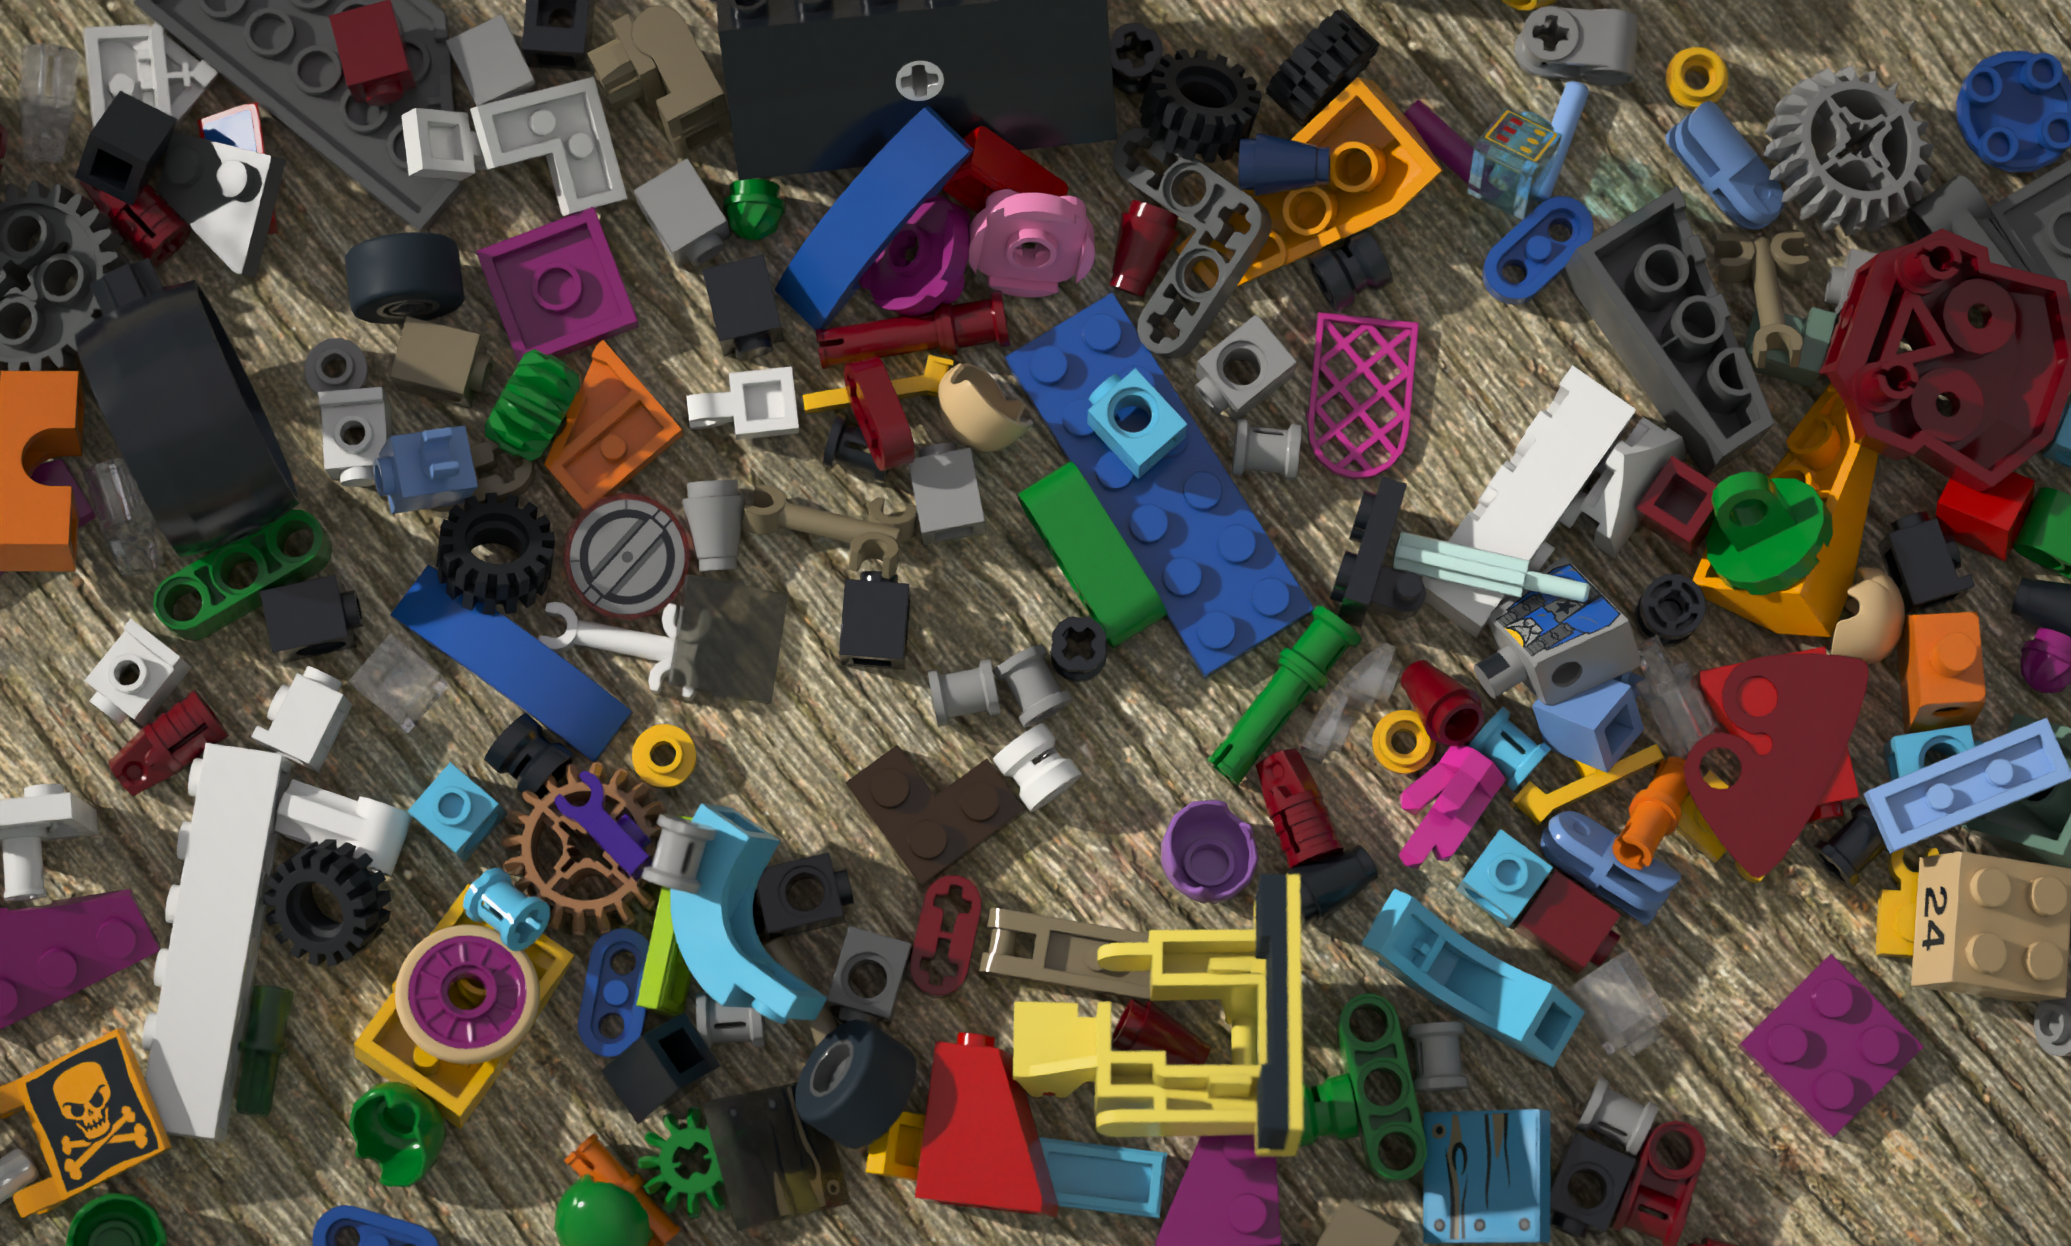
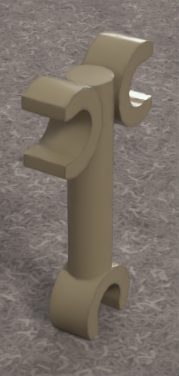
M1785 230L1774 236L1772 241L1766 237H1756L1750 240L1746 236L1735 232H1723L1716 235L1714 256L1715 258H1721L1718 281L1727 284L1739 283L1752 274L1761 327L1755 334L1752 349V361L1757 368H1765L1767 351L1771 349L1784 351L1789 357L1790 367H1798L1803 346L1802 336L1796 329L1786 325L1778 278L1789 282L1801 281L1807 278L1809 256L1802 255L1805 234L1802 231Z
M756 485L754 489V506L746 504L744 508L743 529L750 533L761 535L774 533L783 527L851 543L850 570L857 572L863 561L878 559L883 562L882 578L890 579L898 569L900 543L911 539L916 532L917 508L909 504L903 515L889 517L884 514L885 499L877 497L871 502L868 521L788 503L783 492L776 487Z

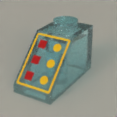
M1505 107L1480 136L1474 147L1467 193L1523 220L1558 157L1562 134L1554 131V127L1549 121L1535 113L1523 111L1518 114Z

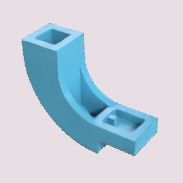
M701 803L692 821L710 826L717 831L714 840L706 842L696 877L701 883L699 893L695 894L670 889L672 924L679 949L690 972L701 987L722 1006L754 1008L765 1017L782 1024H786L788 1019L816 1020L827 997L777 963L762 946L754 926L753 899L755 890L780 840L732 807Z
M1397 889L1392 891L1361 944L1379 958L1378 965L1423 997L1490 1037L1551 1067H1554L1585 1013L1582 1008L1553 984L1523 972L1479 948L1451 929L1413 896Z

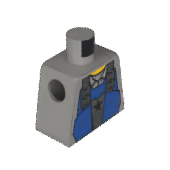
M1563 556L1541 573L1588 583L1590 586L1588 600L1579 602L1523 589L1521 598L1511 596L1492 611L1488 619L1498 651L1475 664L1474 671L1479 682L1492 698H1496L1523 682L1544 705H1555L1634 670L1642 665L1629 620Z

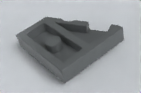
M173 131L156 192L234 273L256 278L286 160Z

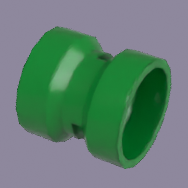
M1348 1074L1328 1076L1323 1084L1309 1086L1302 1081L1303 1131L1298 1147L1313 1145L1320 1136L1332 1135L1337 1140L1358 1137L1357 1115Z

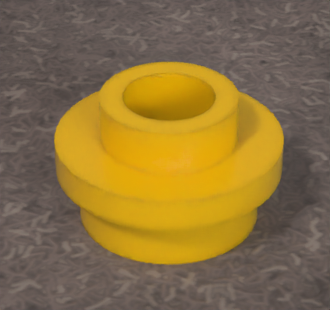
M1701 47L1688 48L1676 54L1670 61L1665 74V85L1670 97L1680 106L1695 110L1699 105L1707 101L1717 103L1723 97L1729 80L1727 67L1720 56L1709 49ZM1689 72H1699L1706 78L1707 86L1702 89H1693L1686 83L1685 75Z
M1397 710L1385 715L1376 725L1372 735V750L1375 758L1385 769L1396 774H1412L1421 770L1429 763L1436 748V742L1428 736L1417 713L1411 710ZM1399 732L1410 734L1415 740V749L1408 754L1398 753L1392 746V737Z
M659 724L648 728L637 738L633 747L632 762L635 771L645 783L655 788L669 789L679 786L691 776L696 766L697 753L692 739L684 730L674 725ZM660 745H670L676 751L674 761L668 766H658L652 761L653 751Z

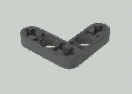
M1134 127L1125 131L1117 139L1114 146L1113 163L1116 171L1128 182L1197 229L1143 309L1138 320L1137 332L1141 343L1148 350L1168 359H1179L1188 355L1197 346L1259 254L1271 233L1272 220L1269 211L1261 202L1245 191L1240 190L1238 186L1195 157L1193 161L1183 159L1185 150L1176 148L1172 154L1163 149L1165 139L1154 142L1148 136L1150 128ZM1139 147L1147 150L1150 149L1149 152L1153 157L1170 167L1163 177L1146 166H1139V161L1133 157ZM1191 174H1201L1206 182V192L1203 199L1194 206H1182L1178 199V187L1181 181ZM1234 212L1240 215L1246 214L1245 219L1252 224L1250 230L1245 235L1237 231L1233 233L1234 227L1228 223ZM1213 240L1225 245L1224 247L1235 252L1231 260L1223 253L1209 247ZM1205 259L1214 260L1219 269V278L1216 285L1207 292L1196 293L1190 283V274L1193 267ZM1178 292L1184 298L1200 305L1196 312L1185 308V305L1174 300ZM1164 317L1170 320L1175 319L1174 324L1181 330L1175 340L1168 337L1163 338L1164 332L1158 326Z

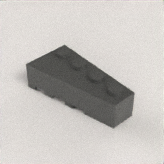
M1677 185L1578 247L1562 270L1561 275L1671 430L1682 436L1686 451L1703 475L1708 477L1756 446L1775 422L1744 347H1739L1728 320L1731 316L1723 294H1717L1705 264L1708 257L1699 235H1694L1684 212L1686 203Z

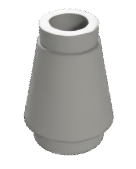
M712 480L687 483L688 498L681 500L696 558L699 561V572L737 569L736 556H738L745 499V495L738 494V480Z

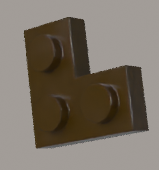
M898 745L845 782L848 789L921 888L1025 813L1023 806L987 758L936 796Z

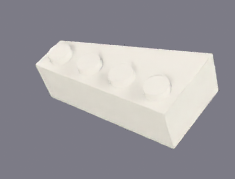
M1572 365L1560 382L1559 390L1547 410L1543 409V411L1538 413L1514 450L1516 453L1510 461L1506 460L1480 496L1478 506L1473 512L1470 511L1448 542L1530 560L1528 570L1540 572L1556 549L1546 542L1560 522L1570 529L1583 512L1579 507L1588 495L1583 492V489L1596 472L1602 475L1605 471V462L1614 447L1620 442L1619 439L1622 437L1636 409ZM1426 576L1422 577L1426 590L1424 602L1475 638L1478 637L1486 624H1489L1488 619L1491 612L1511 597Z

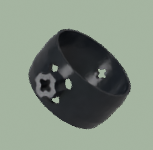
M146 258L104 274L99 280L89 284L103 315L75 334L76 347L88 381L118 449L155 521L177 555L180 557L190 556L240 541L266 528L269 524L274 523L299 505L301 501L294 479L268 418L225 329L198 282L192 280L164 287L152 260Z

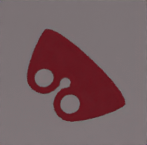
M1783 654L1750 659L1739 664L1732 670L1725 681L1722 691L1723 708L1728 718L1737 727L1751 734L1761 732L1770 736L1773 742L1772 750L1765 755L1755 754L1747 741L1733 734L1720 732L1709 734L1696 742L1688 753L1684 765V775L1694 803L1718 840L1751 876L1760 878L1767 875L1783 859L1814 812L1837 768L1857 722L1866 694L1869 671L1867 663L1862 659L1828 654ZM1760 676L1767 678L1775 686L1778 700L1776 707L1771 713L1761 717H1754L1741 710L1737 703L1736 694L1740 684L1749 677ZM1712 749H1728L1737 755L1741 763L1740 778L1729 788L1717 789L1711 787L1701 776V760Z

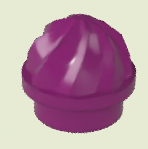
M2038 629L2033 641L2024 642L2021 649V674L2028 685L2039 693L2063 692L2067 685L2071 683V637L2051 629Z

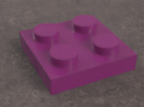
M594 207L476 251L518 363L525 353L533 349L548 356L551 354L559 358L640 327Z
M1832 954L1828 955L1737 1045L1829 1139L1834 1137L1924 1047Z

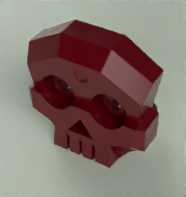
M1942 228L1914 243L1880 252L1856 269L1847 294L1848 298L1844 302L1838 318L1840 319L1839 323L1836 325L1830 340L1831 345L1826 351L1818 373L1829 378L1843 400L1855 434L1854 443L1895 461L1913 455L1942 475L1980 492L1995 486L2053 440L2071 390V303L2065 280L1991 263L1987 247ZM1970 307L1979 310L1983 316V325L1980 329L1972 326L1968 320ZM1902 336H1904L1912 351L1896 355ZM1939 395L1946 397L1951 403L1952 411L1949 417L1943 416L1937 410L1936 400Z

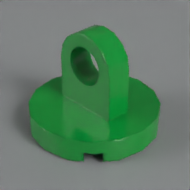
M1740 472L1731 475L1721 481L1712 494L1711 502L1716 517L1706 537L1707 558L1724 584L1736 590L1735 588L1746 589L1751 595H1766L1786 589L1807 576L1819 563L1816 555L1821 550L1823 543L1828 548L1833 535L1832 514L1815 489L1798 479H1770L1765 474L1758 472Z

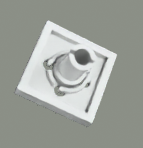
M40 784L24 788L25 797L0 799V845H2L4 899L8 901H24L46 897L41 841L98 835L97 810L78 798L77 794L71 792L64 793V785Z

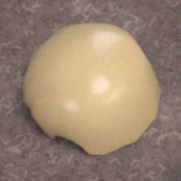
M959 363L946 372L940 381L938 404L943 424L957 441L977 452L1001 451L1020 438L1034 424L1031 419L1020 422L1025 404L1020 400H1006L1001 387L986 370L970 363Z
M1859 567L1857 569L1856 585L1850 587L1847 591L1848 595L1853 598L1845 604L1846 609L1855 616L1837 623L1830 655L1862 659L1867 664L1878 663L1889 656L1901 640L1905 624V605L1898 586L1889 575L1879 568Z

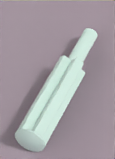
M1401 532L1394 548L1393 569L1414 572L1417 575L1521 598L1523 589L1585 602L1588 600L1590 592L1588 583L1528 570L1530 560L1416 534Z

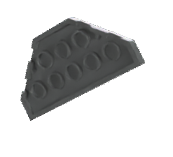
M135 0L133 2L142 14L152 22H157L164 28L167 34L201 61H205L221 77L251 101L258 103L261 109L415 232H428L463 191V184L460 180L409 176L401 115L414 108L456 112L452 59L446 44V40L450 39L448 19L446 14L429 0H391L400 21L417 88L404 91V96L400 100L382 106H370L367 104V101L356 104L347 87L329 15L385 0Z

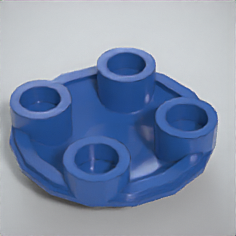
M2002 51L1980 61L1964 78L1956 100L1957 125L1968 148L1986 164L2007 172H2034L2054 163L2071 146V82L2063 72L2060 61L2055 56L2048 53L2034 54L2028 51Z

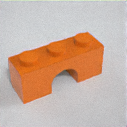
M1 371L0 571L76 572L79 512L72 486L42 485L32 480L31 476L34 470L48 459L60 456H82L86 400L79 371Z

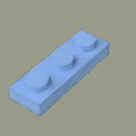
M2044 718L1868 790L1864 793V796L1887 849L1891 854L2071 779V770L2048 719Z

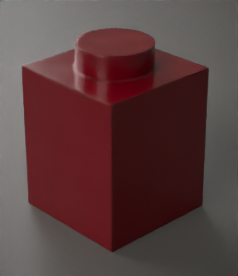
M391 0L329 15L347 87L356 104L367 101V104L370 106L387 105L400 100L404 96V91L417 88L400 21Z
M1671 456L1636 507L1638 523L1692 557L1709 532L1712 522L1716 517L1711 499L1713 491L1718 484L1674 456Z
M1555 871L1514 931L1576 974H1579L1588 962L1600 968L1621 937L1611 930L1621 914L1558 871Z

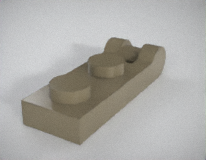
M989 908L986 928L992 930L988 952L981 953L979 973L1142 1001L1150 1000V971H1110L1101 968L1097 963V950L1099 947L1111 943L1148 942L1149 933L1001 908ZM1017 934L1036 937L1032 959L1014 956Z

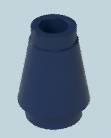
M1261 133L1256 134V139L1240 140V190H1254L1255 196L1316 187V185H1329L1330 147H1318L1314 144Z

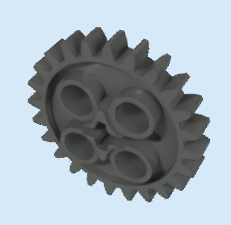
M32 180L27 194L21 188L10 183L7 184L6 201L0 200V376L1 371H54L55 365L64 371H76L74 355L78 353L75 343V334L103 315L89 284L99 280L104 274L130 263V260L113 252L122 244L124 239L110 228L107 229L112 219L97 208L93 209L94 203L79 193L73 196V192L57 183L50 190L37 180ZM41 230L39 242L28 251L30 239L36 232ZM78 273L75 287L65 295L64 289L67 281L71 276ZM32 316L30 329L19 338L21 324L25 319Z

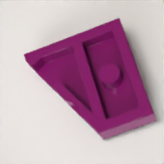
M1255 1135L1200 1136L1155 1241V1246H1281L1276 1156H1255Z

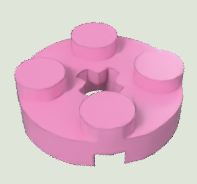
M1009 189L999 190L987 197L986 208L975 216L969 227L970 245L968 260L971 268L976 274L978 267L982 273L988 276V286L1007 295L1031 298L1058 293L1059 282L1066 281L1074 275L1075 283L1079 282L1089 273L1094 263V228L1086 216V205L1082 200L1074 196L1058 197L1044 193L1019 194ZM1037 242L1035 249L1023 248V243Z

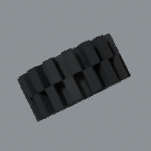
M1343 9L1340 11L1336 10L1330 17L1327 16L1317 29L1314 28L1302 44L1299 43L1294 48L1290 58L1283 61L1279 67L1280 70L1269 81L1270 84L1265 90L1266 94L1300 126L1305 127L1350 83L1359 77L1360 72L1368 67L1371 62L1370 59L1376 55L1380 43Z
M1187 49L1177 50L1175 57L1168 53L1162 56L1160 63L1156 62L1152 69L1139 113H1142L1140 119L1142 127H1150L1148 136L1154 142L1165 139L1163 149L1172 154L1176 148L1185 150L1183 159L1193 161L1196 153L1202 154L1204 163H1214L1217 154L1223 161L1232 159L1234 151L1239 154L1240 140L1249 139L1260 108L1261 91H1255L1258 83L1253 76L1243 78L1246 69L1238 63L1229 68L1226 66L1228 57L1218 54L1216 61L1207 59L1206 50L1197 49L1194 57H1190Z
M497 492L486 493L485 504H479L474 495L465 499L464 510L457 504L449 510L448 520L443 519L440 527L436 567H438L437 576L440 584L447 583L446 593L453 600L463 593L462 606L471 611L476 602L484 603L483 614L494 615L495 605L503 604L505 614L516 613L518 600L528 608L535 603L536 593L541 596L544 594L548 586V580L551 578L555 535L554 531L549 532L550 521L546 515L537 518L538 507L531 502H528L523 509L518 508L519 497L508 494L506 504L497 503ZM495 543L512 548L520 555V558L510 563L493 564L477 558L472 554L471 550L483 544Z
M326 839L318 844V841L313 842L275 868L277 871L271 874L266 882V885L272 889L263 894V905L275 906L272 911L265 915L268 926L279 923L282 930L274 935L281 945L290 939L294 946L289 953L297 959L309 952L308 964L319 966L327 960L329 967L338 965L343 960L347 961L378 938L385 930L381 926L389 921L391 911L382 907L391 901L390 890L379 891L377 887L386 878L381 870L371 875L367 867L374 860L367 853H364L357 859L353 857L356 846L346 842L337 848V839ZM313 882L323 885L335 895L342 908V923L328 918L319 909L312 893Z

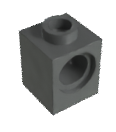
M848 927L827 998L830 1007L840 1009L837 1020L845 1023L859 1019L870 1022L874 1026H876L877 1020L892 1024L913 951L911 943L856 927ZM864 965L878 966L887 975V983L884 990L873 998L859 997L850 987L853 973Z

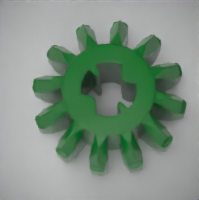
M535 349L525 353L485 422V437L496 443L499 449L513 457L517 455L530 462L541 457L580 388L579 374L567 367L564 361L551 354L548 356Z
M697 1106L688 1108V1128L686 1129L681 1128L679 1121L672 1113H667L662 1119L672 1135L667 1140H664L657 1133L648 1131L644 1137L648 1144L661 1150L660 1157L644 1156L638 1159L639 1168L648 1171L661 1170L662 1173L645 1184L646 1192L649 1195H654L671 1186L672 1188L664 1199L662 1206L669 1213H673L679 1207L684 1195L688 1196L687 1212L691 1219H699L701 1217V1197L703 1196L708 1197L711 1206L718 1213L724 1211L726 1203L717 1189L723 1184L732 1192L741 1194L745 1188L744 1184L738 1179L729 1176L728 1171L729 1169L749 1168L750 1158L745 1155L728 1156L727 1151L739 1146L744 1141L741 1131L736 1130L718 1140L717 1137L726 1122V1117L720 1112H716L711 1117L705 1130L701 1129L702 1114ZM700 1146L708 1148L710 1153L704 1155L703 1158L711 1163L709 1171L705 1175L694 1172L689 1180L682 1178L679 1172L686 1170L685 1166L680 1162L678 1163L682 1152L685 1150L694 1154Z

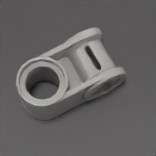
M1555 6L1541 7L1530 14L1524 23L1523 30L1517 36L1514 46L1515 59L1521 69L1529 75L1539 78L1583 80L1599 85L1630 83L1635 80L1638 16L1634 13L1618 9L1585 10ZM1539 33L1549 34V43L1556 46L1553 51L1544 50L1543 40L1537 38Z

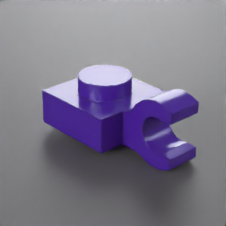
M584 770L578 776L591 790V798L588 803L575 807L559 794L554 799L555 804L567 819L581 825L621 868L637 882L642 877L644 868L652 866V859L644 851L652 841L626 814L615 822L605 812V789L595 775Z

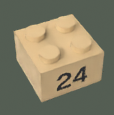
M1963 851L1921 857L1919 859L1911 986L2017 1002L2066 998L2071 921V868Z

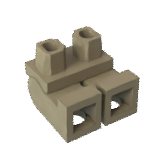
M656 5L646 8L641 12L634 23L629 15L626 14L611 22L616 39L587 53L595 71V78L611 109L615 111L644 97L651 111L658 108L667 138L678 159L732 132L730 114L724 92L684 18L678 11L668 6Z

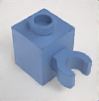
M465 425L390 436L379 452L380 457L375 458L373 462L376 489L380 496L388 495L391 514L463 504L465 499L471 497L478 487Z
M1629 671L1555 705H1544L1537 698L1532 707L1543 741L1554 752L1608 773L1644 730L1635 699L1644 690L1647 684L1646 678Z

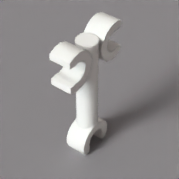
M546 603L545 612L547 615L562 618L567 622V629L560 637L551 638L539 635L538 640L555 653L566 652L576 644L660 661L655 664L649 675L648 682L652 694L660 695L662 682L668 674L679 673L685 678L682 694L684 700L692 701L696 696L699 684L693 668L696 663L699 644L706 640L711 631L712 622L709 611L701 610L697 626L689 632H683L675 626L678 617L677 605L669 603L664 609L662 616L663 629L668 636L665 637L579 620L573 609L565 603Z

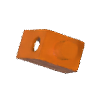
M1951 612L1905 615L1901 640L1897 644L1904 735L1963 725H1971L1972 729L1986 699L1978 613ZM1953 707L1952 711H1936L1942 708Z

